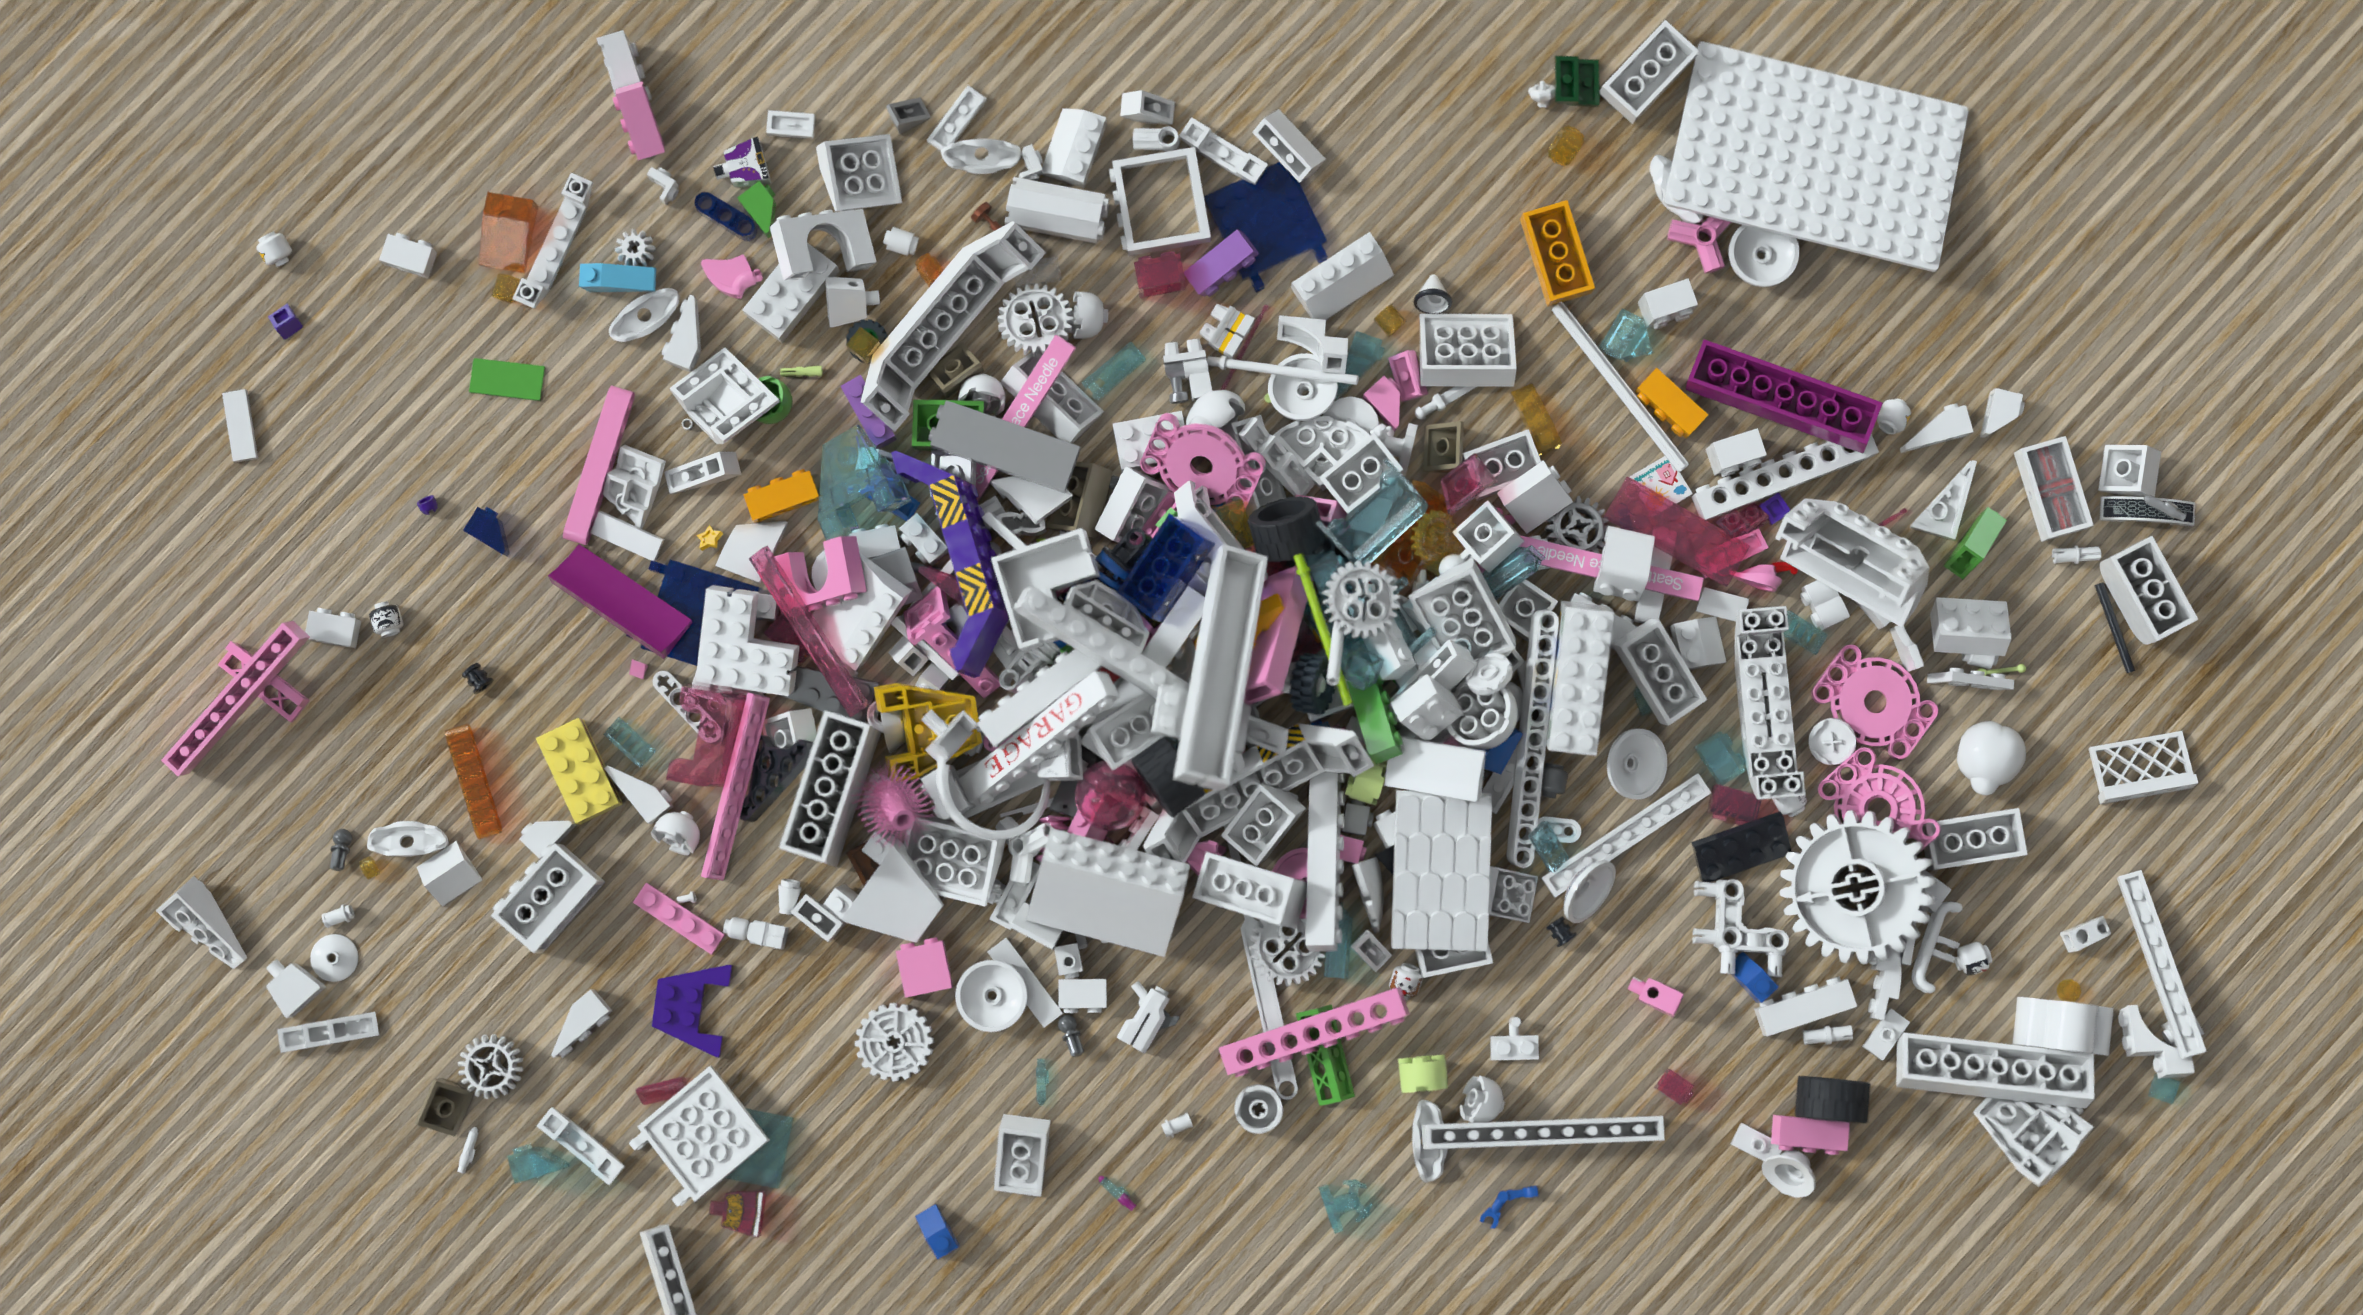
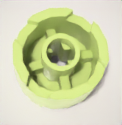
M1372 760L1373 767L1355 777L1350 775L1345 795L1376 806L1384 784L1388 760L1379 764Z
M1445 1054L1398 1059L1402 1093L1448 1088Z

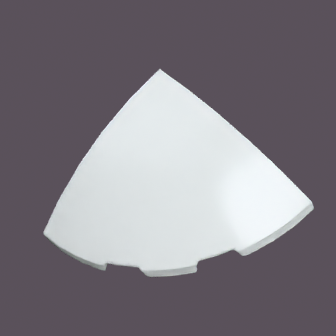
M1319 416L1311 420L1292 422L1273 435L1277 437L1287 452L1294 454L1301 466L1322 491L1327 487L1319 477L1370 437L1359 426L1349 421L1346 423L1335 420L1329 416Z
M1377 857L1354 864L1351 867L1374 933L1379 932L1383 915L1384 890L1381 869Z

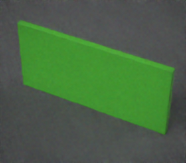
M473 358L469 393L540 401L545 366Z

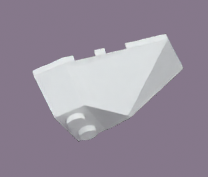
M1987 1097L1973 1113L2016 1169L2037 1186L2046 1185L2073 1157L2093 1129L2092 1125L2076 1113L2066 1109L2064 1114L2059 1109L2052 1107V1104Z

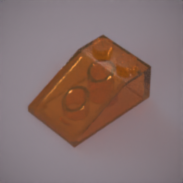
M487 192L482 218L480 266L520 273L526 272L538 205L534 200Z

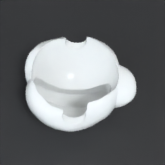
M1215 390L1207 392L1190 409L1186 425L1207 424L1221 428L1237 422L1238 415L1244 414L1245 404L1239 395L1231 391Z
M1994 721L1980 722L1968 728L1961 737L1957 753V764L1960 771L1970 779L1973 790L1981 795H1990L2000 785L2011 781L2020 772L2026 759V747L2020 734L2014 729L2001 726Z

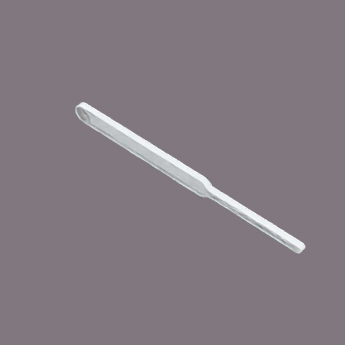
M1231 822L1224 825V829H1226ZM1228 842L1231 859L1241 862L1239 851ZM1243 914L1245 921L1240 930L1264 1033L1282 1027L1284 1024L1274 979L1269 982L1268 973L1261 976L1260 973L1263 968H1254L1258 960L1250 959L1255 954V951L1249 949L1251 945L1255 944V942L1250 940V937L1257 936L1253 931L1255 927H1262L1252 916ZM1267 1042V1051L1273 1055L1275 1053V1045ZM1278 1058L1270 1061L1277 1094L1282 1099H1292L1298 1090L1292 1060L1280 1063ZM1284 1081H1290L1294 1085V1092L1290 1096H1283L1279 1091V1086Z

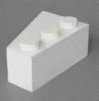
M623 30L596 38L598 45L602 48L605 58L604 63L608 68L614 94L616 89L641 82L642 78H645L642 65H637L635 57L639 56L635 43L629 41ZM645 86L648 99L651 100L649 88Z

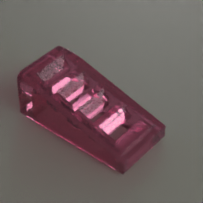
M928 565L919 567L918 572L954 600L963 599L955 576Z

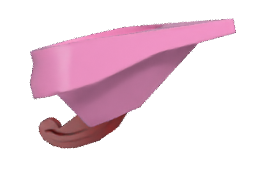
M1775 562L1770 565H1757L1741 572L1728 571L1727 575L1757 589L1776 592L1782 582V579L1776 576V573L1790 571L1791 574L1795 575L1797 574V568L1786 562Z

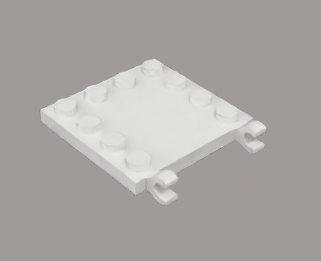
M709 1066L637 1126L641 1133L632 1139L629 1144L634 1150H640L649 1141L684 1187L680 1193L672 1198L678 1207L683 1206L690 1198L694 1202L701 1199L769 1142L770 1139L715 1068Z

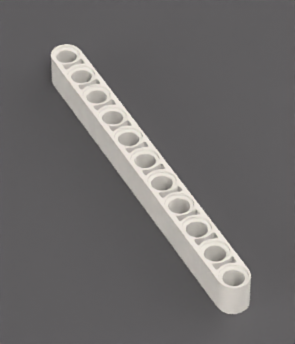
M1537 610L1531 618L1519 729L1523 735L1517 748L1506 855L1508 861L1521 868L1530 866L1533 863L1558 636L1559 618L1557 614L1548 610ZM1544 615H1547L1549 621L1548 624L1545 627H1543L1541 624V620ZM1544 638L1546 647L1540 650L1539 642ZM1542 662L1544 669L1538 674L1536 667L1538 663ZM1539 685L1541 694L1535 697L1534 689ZM1535 709H1537L1539 712V716L1535 721H1533L1531 718V714ZM1535 733L1536 741L1530 744L1529 736ZM1532 756L1534 763L1528 768L1526 762ZM1527 780H1530L1531 788L1525 791L1524 784ZM1527 803L1529 810L1523 815L1521 809ZM1525 827L1526 835L1520 838L1519 831ZM1523 850L1524 857L1518 862L1516 856L1519 851Z

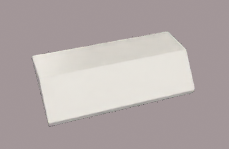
M1146 692L1087 729L1097 751L1112 770H1115L1141 753L1161 737H1165L1151 733L1157 699Z

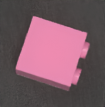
M936 937L923 940L924 945L915 947L914 942L900 945L901 950L896 951L905 998L953 988L944 941L938 942Z

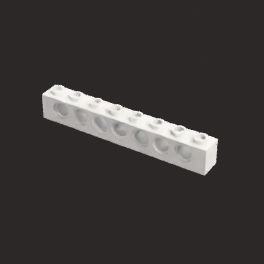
M1871 434L1864 453L1857 451L1849 453L1843 446L1829 441L1819 446L1815 442L1805 446V451L1799 454L1796 451H1792L1783 455V460L1775 462L1774 459L1762 463V468L1755 471L1752 468L1745 469L1739 472L1740 476L1731 479V476L1722 478L1717 481L1719 485L1711 488L1709 484L1696 489L1697 493L1691 498L1703 523L1775 495L1778 492L1780 493L1873 457L1879 453L1874 438ZM1824 450L1831 452L1832 461H1826L1823 458L1822 452ZM1801 459L1810 461L1811 468L1809 470L1802 468L1800 464ZM1780 467H1785L1788 469V478H1783L1780 476ZM1759 475L1767 478V486L1763 487L1758 484L1757 477ZM1736 484L1745 486V495H1740L1736 492ZM1715 492H1720L1724 495V503H1717L1714 500Z

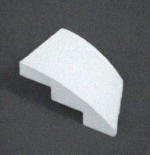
M623 445L620 447L616 468L607 473L603 495L610 502L614 503L622 514H626L635 523L636 527L642 529L654 503L666 461Z
M776 521L736 525L718 558L716 566L761 583L767 566L771 563V557H773L778 543L781 542L788 522Z

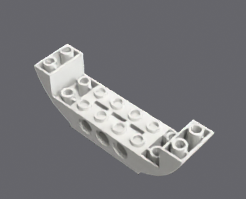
M1786 606L1738 610L1736 619L1734 666L1743 755L1750 784L1757 800L1805 796L1803 772L1797 771L1784 642V632L1789 630Z

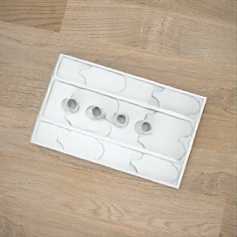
M1396 790L1392 949L1487 951L1492 818L1491 793H1482L1481 798L1474 802L1417 791Z

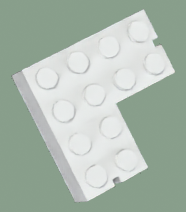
M1082 528L991 558L1018 648L1022 651L1042 646L1044 641L1051 643L1060 640L1013 610L1024 589L1033 586L1058 602L1055 591L1100 577L1095 558L1090 554L1093 551L1087 532Z
M716 585L707 588L695 682L783 696L792 694L795 688L797 672L793 669L797 667L800 646L754 639L759 592L737 589L733 592L734 588Z

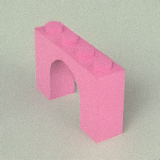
M840 536L823 542L828 565V576L824 586L819 591L810 583L804 552H788L771 557L781 613L791 612V616L805 614L806 609H809V611L820 610L823 608V604H826V606L840 604V599L844 598V601L854 600L858 598L857 594L867 592L856 536Z

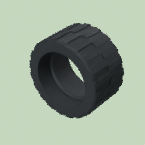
M1288 497L1267 503L1253 511L1248 518L1256 553L1267 556L1268 562L1289 561L1294 559V556L1302 553L1303 556L1308 555L1322 546L1326 540L1317 502L1309 497Z
M1161 737L1132 758L1131 762L1159 804L1169 816L1175 817L1203 797L1205 792L1201 786H1198L1199 782L1190 784L1174 779L1178 752L1165 737Z
M1798 1076L1795 1116L1865 1124L1868 1122L1871 1084L1854 1080Z

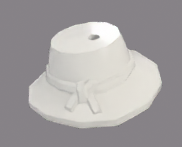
M1786 1150L1782 1155L1768 1157L1762 1163L1763 1175L1783 1194L1795 1198L1805 1197L1816 1188L1815 1177L1810 1168V1161L1799 1151Z

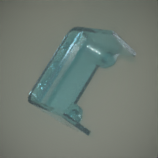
M1387 458L1383 462L1390 470L1384 472L1380 477L1379 486L1381 490L1348 521L1344 518L1332 520L1327 528L1320 520L1316 523L1353 564L1360 560L1362 567L1365 562L1370 561L1371 563L1415 523L1428 508L1427 502Z

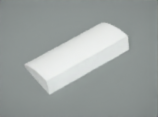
M1401 737L1403 745H1400L1403 754L1389 759L1387 762L1384 786L1474 802L1481 798L1486 751Z

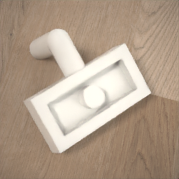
M1511 1017L1509 1019V1036H1490L1491 1060L1539 1059L1538 1035L1519 1036L1521 1020L1518 1017Z

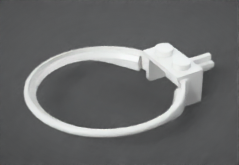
M932 710L925 714L921 720L938 735L925 751L937 761V790L942 805L949 816L967 832L985 839H1009L1029 830L1040 819L1046 809L1050 796V780L1043 779L1044 786L1042 787L1039 804L1034 813L1021 825L1007 830H989L973 824L954 805L949 790V765L945 763L971 736L972 730L977 729L978 732H982V730L964 711L954 717L948 725Z

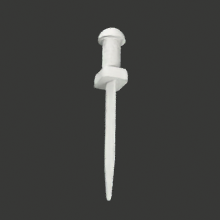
M1455 386L1440 396L1437 393L1433 396L1432 402L1422 408H1416L1415 416L1420 420H1424L1426 415L1436 409L1437 411H1443L1447 404L1478 386Z

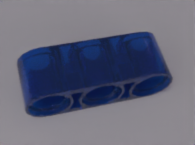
M701 192L696 196L694 204L703 217L741 240L751 241L756 237L757 227L749 216L711 193ZM705 200L712 201V205L708 209L701 208V204ZM723 213H732L728 221L720 220ZM750 224L751 230L748 233H741L740 228L742 225Z

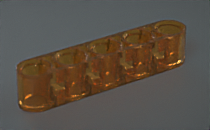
M469 723L445 730L447 744L477 838L481 840L502 833L501 822Z

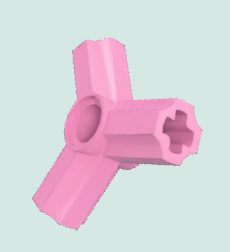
M1708 217L1700 226L1672 219L1667 240L1694 246L1697 249L1704 273H1712L1725 267L1716 239L1731 222ZM1699 233H1706L1709 236V241H1701Z

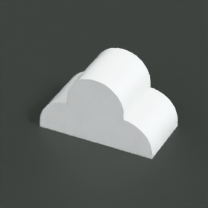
M2017 997L2013 1044L2109 1056L2114 1008Z

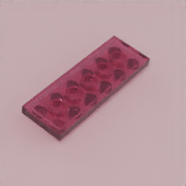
M1628 476L1603 517L1625 530L1655 536L1653 546L1725 587L1729 585L1750 547L1747 543Z

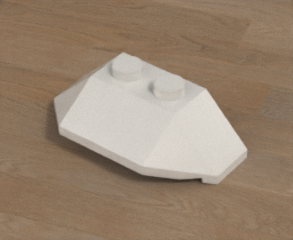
M1097 580L1071 587L1064 603L1065 607L1142 654L1149 631L1144 626L1143 620L1133 602Z

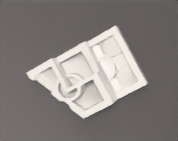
M1016 476L990 481V484L1003 499L1007 497L1019 512L1023 510L1035 525L1070 501L1073 496L1068 490H1066V493H1062Z

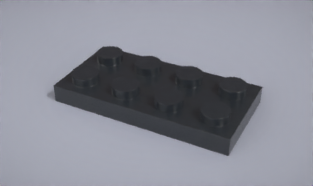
M1781 811L1691 842L1701 882H1713L1786 856L1787 852H1792L1784 816Z

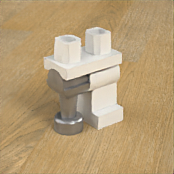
M1199 339L1187 340L1188 352L1179 353L1178 342L1165 344V356H1163L1165 373L1170 379L1173 393L1169 395L1170 404L1189 401L1187 392L1182 391V379L1189 378L1192 401H1197L1202 395L1212 391L1205 350H1202Z

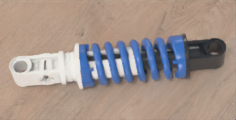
M1135 527L1130 529L1112 550L1104 546L1095 558L1096 562L1101 566L1098 570L1100 577L1082 583L1097 580L1113 591H1123L1125 585L1122 580L1129 583L1138 577L1133 568L1152 549V536L1142 529ZM1143 536L1142 542L1136 545L1137 539ZM1064 593L1062 595L1064 601H1066L1068 594ZM1062 640L1051 643L1044 641L1042 646L1027 651L1021 650L1010 665L1000 674L999 683L1001 687L1017 694L1019 692L1017 688L1027 680L1031 683L1037 677L1036 673L1047 664H1052L1053 658L1056 654H1061L1060 649L1067 643ZM1016 677V683L1011 686V680Z

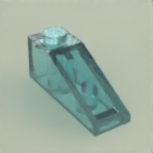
M1356 331L1347 356L1345 374L1358 375L1359 381L1374 366L1376 360L1381 361L1385 349L1381 347L1383 340ZM1338 383L1335 401L1341 398L1354 384Z

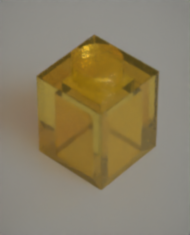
M861 327L846 344L848 350L866 364L872 359V355L881 345L879 340Z

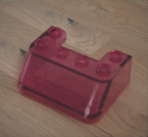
M694 684L682 686L680 705L688 712L701 714L694 759L677 758L671 761L668 766L666 780L698 786L724 787L747 694Z

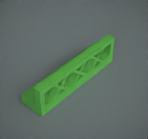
M1332 1004L1296 1013L1297 1021L1305 1019V1016L1308 1015L1314 1016L1332 1010ZM1334 1019L1331 1026L1335 1032H1338L1336 1020ZM1316 1027L1310 1028L1309 1034L1311 1038L1318 1040L1320 1037L1319 1030ZM1340 1038L1337 1039L1338 1043L1324 1048V1045L1320 1044L1318 1052L1314 1051L1306 1054L1319 1106L1355 1097ZM1319 1062L1325 1067L1324 1076L1318 1070ZM1325 1085L1331 1090L1332 1098L1330 1099L1325 1097Z

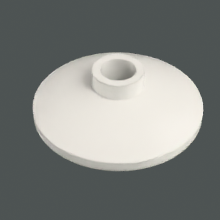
M332 934L321 938L314 945L311 952V965L314 972L326 981L337 982L348 978L355 971L358 964V951L355 944L343 935ZM332 953L336 956V960L333 963L329 961V955Z

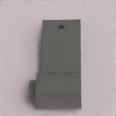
M1081 745L1082 760L1088 763L1086 768L1092 772H1095L1096 769L1099 770L1097 766L1104 759ZM1084 778L1079 781H1061L1049 809L1074 818L1091 783Z

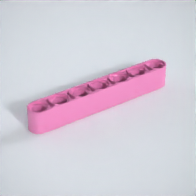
M612 385L608 390L565 524L563 539L587 545L590 540V532L604 496L603 490L608 472L612 471L633 405L635 393Z

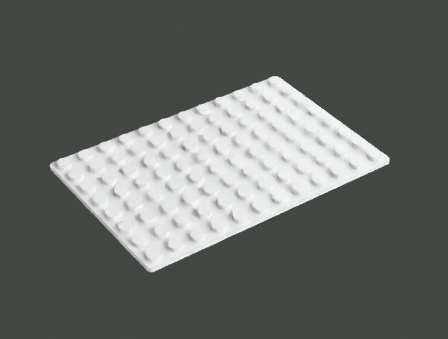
M1707 42L1699 43L1697 47L1699 53L1694 61L1664 197V204L1666 206L1931 272L1937 271L1968 115V108L1966 106Z

